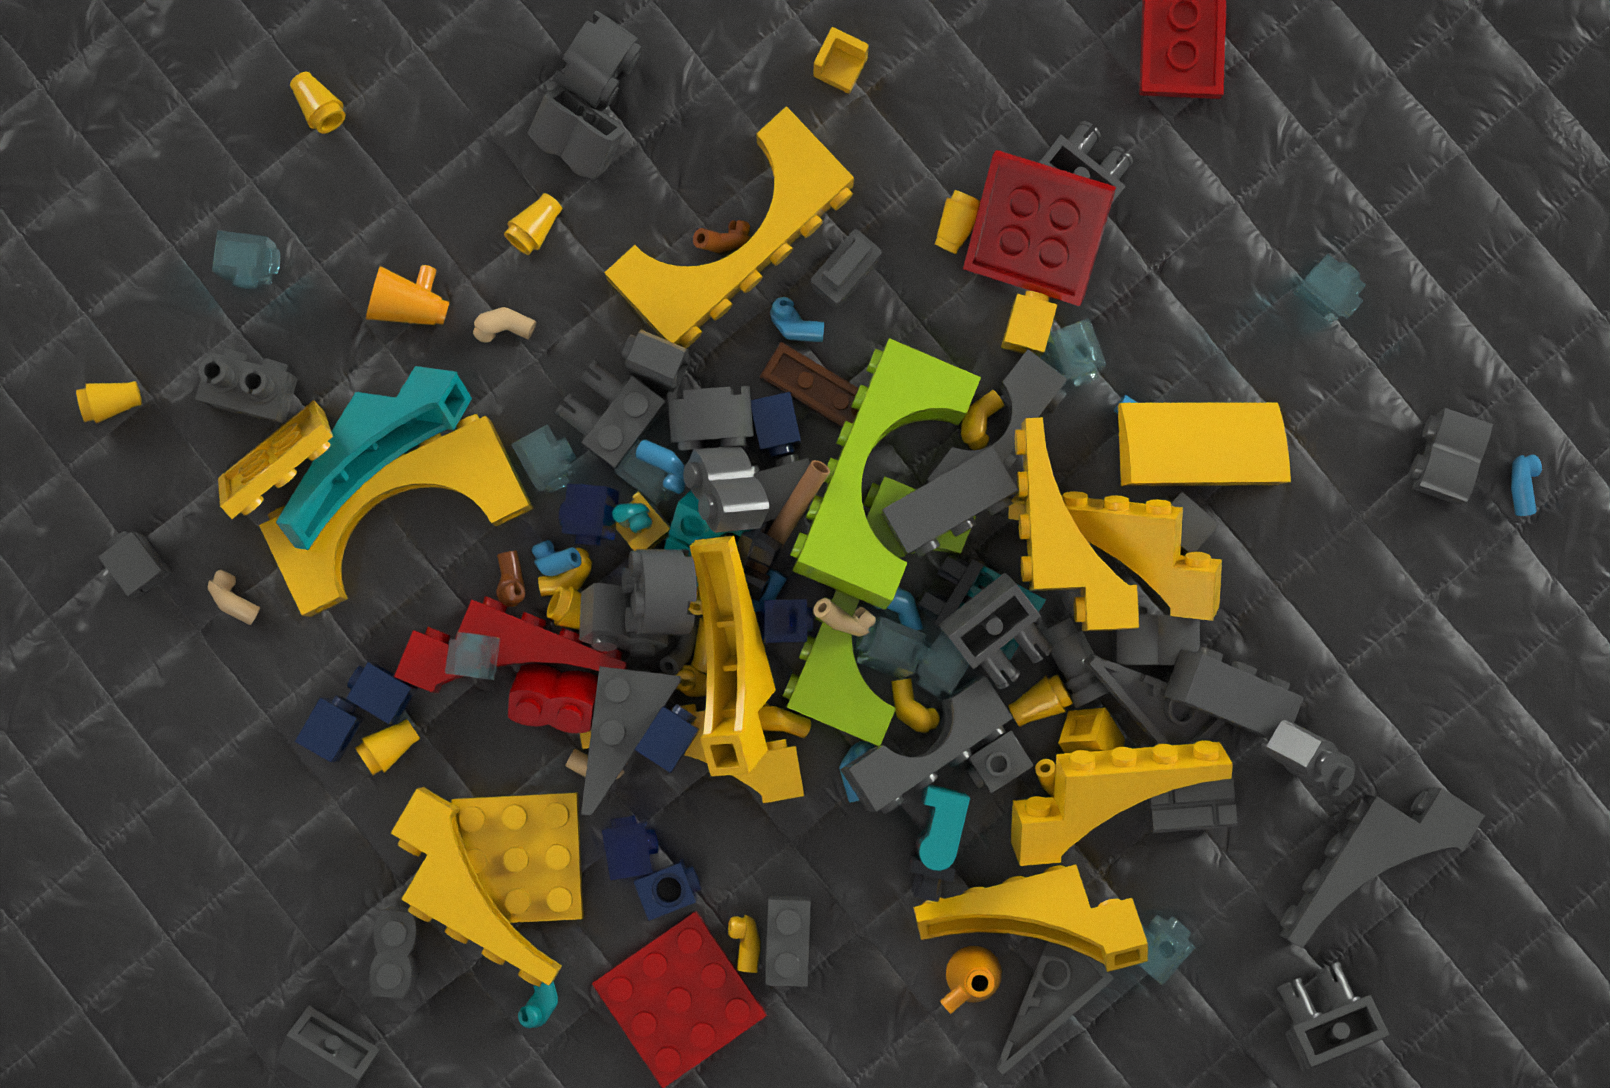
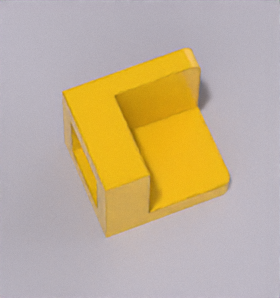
M831 27L814 61L813 77L850 94L867 61L869 45Z
M638 491L632 496L634 500L630 503H642L650 510L648 515L652 519L651 527L649 529H642L640 533H634L630 528L622 527L611 518V524L634 551L637 549L655 548L669 536L670 530L668 525Z
M1105 707L1068 711L1058 743L1065 754L1077 750L1089 752L1113 750L1117 747H1123L1125 738Z

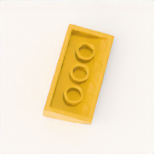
M1278 403L1118 404L1121 486L1280 485L1291 482L1287 438Z

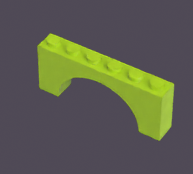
M890 338L883 351L875 348L866 369L867 372L873 374L868 387L860 384L851 405L858 412L853 423L845 421L836 444L843 446L838 460L830 457L827 467L830 473L824 481L828 485L823 497L815 495L805 517L812 520V524L807 535L799 532L790 556L797 558L792 571L884 610L894 599L907 562L896 557L881 544L866 519L862 503L861 486L867 458L878 442L901 426L926 420L949 422L958 426L967 414L981 377Z
M884 476L881 485L872 483L863 505L871 508L866 519L876 538L888 551L901 558L905 554L883 518L881 511L917 489ZM971 529L956 537L952 531L947 532L937 538L940 546L932 551L946 552L956 556L960 555ZM836 590L833 599L829 600L853 616L860 599ZM816 617L815 620L822 622L816 638L808 635L799 656L800 659L806 661L800 676L792 673L784 691L783 697L790 699L787 708L880 746L896 708L880 699L865 683L854 658L852 634L835 630Z

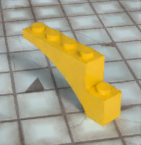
M1043 417L1025 418L1021 423L1022 429L1015 430L1016 455H1023L1024 471L1017 472L1018 497H1025L1026 514H1019L1020 539H1027L1028 556H1021L1022 582H1029V591L1080 589V597H1074L1075 622H1082V631L1139 628L1137 585H1128L1118 577L1096 554L1079 531L1063 502L1053 476L1046 449Z
M1078 491L1065 492L1061 495L1066 508L1087 542L1117 558L1138 574L1171 608L1170 616L1213 621L1220 603L1222 560L1211 559L1209 554L1203 552H1189L1185 556L1180 555L1183 507L1171 506V502L1158 499L1149 500L1146 504L1129 502V498L1118 495L1107 496L1104 499L1088 498V494ZM1016 494L1012 499L1013 504L1009 506L1008 519L1019 520V514H1026L1025 497H1018V494Z
M734 535L698 539L689 547L695 564L702 604L707 661L704 732L700 740L711 776L750 774L768 751L758 711L776 689Z
M695 704L680 706L697 717L693 725L700 729L684 755L707 763L700 740L704 732L705 711L697 712ZM591 731L580 733L582 749L589 748ZM786 739L766 742L768 751L750 774L732 775L761 794L763 803L804 796L796 745L787 747Z
M1207 740L1198 741L1195 744H1158L1154 747L1144 748L1117 747L1106 751L1089 752L1077 750L1068 754H1056L1054 797L1033 796L1028 799L1013 800L1011 844L1019 865L1061 863L1062 855L1071 846L1116 814L1144 800L1174 789L1202 782L1231 779L1233 764L1220 742Z
M425 787L417 788L391 834L400 839L397 845L405 851L418 857L422 852L427 854L401 899L410 905L408 911L423 921L430 922L433 918L447 926L444 932L461 943L467 944L468 940H471L483 947L481 954L499 965H503L507 961L520 969L518 975L525 981L540 987L542 982L549 986L555 980L562 965L538 950L523 937L497 909L485 891L467 856L458 828L456 814L460 808Z
M1076 864L1068 867L1062 865L1053 866L1041 874L1026 878L1023 876L1011 877L1002 884L988 888L973 887L967 889L961 895L946 899L940 897L939 902L926 900L922 905L913 907L921 940L949 934L974 932L1009 933L1038 938L1066 946L1103 963L1107 972L1148 961V942L1133 899H1109L1100 903L1098 907L1091 908Z

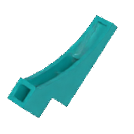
M415 366L397 397L355 392L331 431L333 437L328 440L331 444L330 447L312 462L276 521L295 548L309 550L324 526L338 509L383 467L432 436L447 429H455L472 400L457 372Z

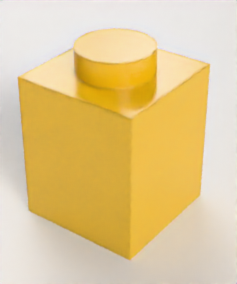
M1026 291L1025 295L1017 293L1001 348L1022 354L1029 349L1041 358L1045 352L1057 304L1050 303L1049 297L1042 293Z

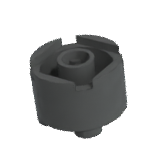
M596 10L593 13V22L595 24L587 20L562 58L563 61L568 63L563 70L565 71L564 74L556 70L553 81L592 107L596 108L600 104L607 108L619 90L617 86L620 81L617 78L622 71L628 75L630 74L641 56L640 50L642 46L638 44L639 38Z
M741 386V395H734L731 387L683 390V399L678 400L677 393H667L671 443H678V450L705 449V441L720 440V447L747 446L746 437H754L750 386Z
M637 549L630 552L629 568H623L622 571L623 593H630V607H626L625 629L627 633H636L637 635H686L691 633L695 615H687V609H689L691 602L696 601L697 583L694 560L692 556H688V549Z

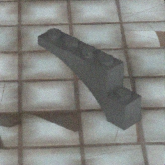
M1430 787L1428 791L1423 790L1419 793L1411 806V811L1414 812L1411 818L1377 796L1366 795L1364 799L1358 798L1347 813L1346 819L1350 822L1341 835L1339 833L1334 835L1328 843L1324 852L1328 857L1320 870L1314 869L1305 880L1302 887L1305 894L1297 906L1291 905L1282 917L1280 925L1284 928L1279 936L1303 948L1318 926L1339 903L1377 875L1414 857L1438 850L1451 848L1464 851L1485 815L1443 788Z

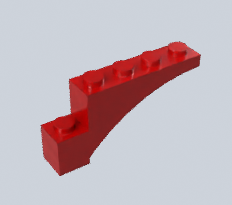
M485 596L483 603L471 599L453 645L448 643L451 635L427 626L425 633L413 630L394 677L429 692L439 693L442 685L481 670L512 664H568L599 671L600 666L627 670L629 663L621 660L624 653L617 649L598 651L582 644L583 641L579 640L578 633L562 627L560 633L556 634L544 629L546 620L523 612L521 619L507 614L506 610L508 607L503 605L502 602Z

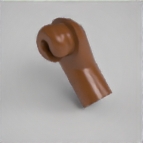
M731 220L728 223V233H719L699 228L694 233L693 243L697 248L714 253L738 249L750 240L751 237L748 236L750 225L746 221Z
M515 550L497 555L501 577L496 589V595L498 600L507 607L517 606L523 601L526 594L518 552Z

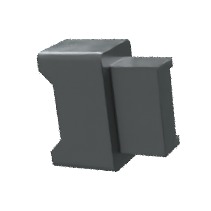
M854 229L811 278V290L833 309H840L852 292L880 263L882 250L859 230Z

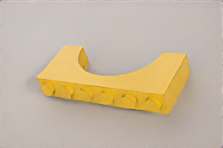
M787 106L756 133L757 145L764 152L772 168L774 193L766 218L746 244L723 259L705 265L689 267L675 266L657 261L634 245L604 272L611 285L661 338L688 348L703 333L699 328L711 317L714 321L720 319L733 305L729 300L740 290L747 293L753 289L763 278L760 272L771 262L775 266L780 264L792 252L793 248L790 245L801 234L805 238L809 237L823 223L820 217L831 207L835 211L838 210L852 197L853 193L850 189L853 188L854 177Z
M478 414L468 416L458 422L457 430L444 436L438 433L418 444L420 448L407 454L403 453L383 467L338 509L324 526L309 550L295 548L277 525L276 521L285 506L268 514L269 521L259 526L302 616L312 617L348 599L342 581V560L347 541L360 520L372 508L393 495L417 488L433 487L453 490L472 499L484 511L491 524L496 527L534 509L492 421L487 416L479 418Z

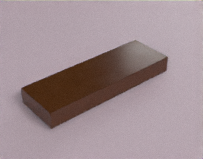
M780 342L760 375V379L783 393L790 392L793 399L841 428L845 421L853 423L858 410L852 408L851 405L859 388Z

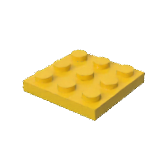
M315 400L310 402L218 477L220 507L231 519L240 512L244 516L251 513L263 502L264 498L261 496L273 485L277 488L284 486L296 475L295 467L306 458H309L310 461L317 459L330 447L331 444L328 440L333 435L324 410Z
M578 792L451 799V803L460 808L456 814L457 824L467 856L476 875L497 909L510 923L583 919Z

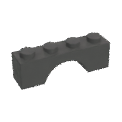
M1028 349L999 387L1006 399L1009 414L1008 424L1003 436L993 445L980 450L970 451L952 447L928 477L925 485L992 446L1008 471L1017 459L1010 454L1015 448V430L1022 429L1021 423L1025 418H1038L1044 409L1052 413L1067 394L1061 389L1067 378Z
M986 676L972 679L941 700L944 714L942 730L936 742L924 753L915 757H905L894 753L884 745L874 746L840 769L867 812H877L879 810L883 814L890 812L904 802L901 796L903 793L914 786L917 791L925 788L938 778L935 771L947 763L951 767L960 764L972 755L969 750L970 747L980 740L987 744L1006 731L1002 725L1013 717Z

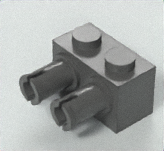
M1081 121L1068 139L1060 135L1039 163L1115 186L1113 203L1125 188V185L1119 179L1132 165L1133 159L1127 152L1117 164L1116 160L1125 149L1114 146L1109 150V153L1100 165L1087 154L1095 143L1100 140V131L1095 127L1089 136L1084 138V134L1091 127L1092 123Z
M226 348L223 349L222 355L208 352L207 358L199 365L198 373L201 380L195 400L211 407L283 425L286 423L298 380L297 377L286 372L288 365L270 359H263L262 365L247 362V354Z
M595 360L588 368L601 380H597L585 371L580 382L586 384L609 402L607 410L598 415L570 393L563 401L575 410L576 413H572L560 404L555 415L561 417L584 435L581 443L589 451L617 472H620L637 450L640 442L646 438L668 409L665 400L633 376L623 382Z
M1006 573L939 624L971 667L974 669L980 664L995 682L998 689H1004L1010 685L1000 673L1002 669L1013 682L1020 675L1019 670L1013 666L1000 649L1011 639L1014 638L1031 663L1043 660V657L1034 647L1035 643L1046 656L1053 650V645L1048 642L1034 623L1041 615L1018 585Z
M1340 962L1315 972L1332 1006L1328 1009L1329 1012L1325 1014L1321 1012L1316 1013L1303 985L1302 978L1277 987L1293 1020V1023L1290 1024L1291 1028L1285 1032V1035L1302 1072L1365 1048L1389 1036V1032L1371 995L1361 999L1359 996H1354L1341 969Z

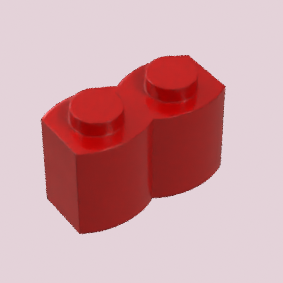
M542 664L522 665L509 692L508 718L526 726L537 727L549 724L558 730L568 733L589 732L593 722L598 676L584 671H566L561 673L552 667Z

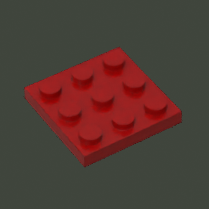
M996 150L991 159L963 269L1080 306L1084 300L1116 187Z
M697 910L592 983L662 1088L668 1086L767 1016V1013Z

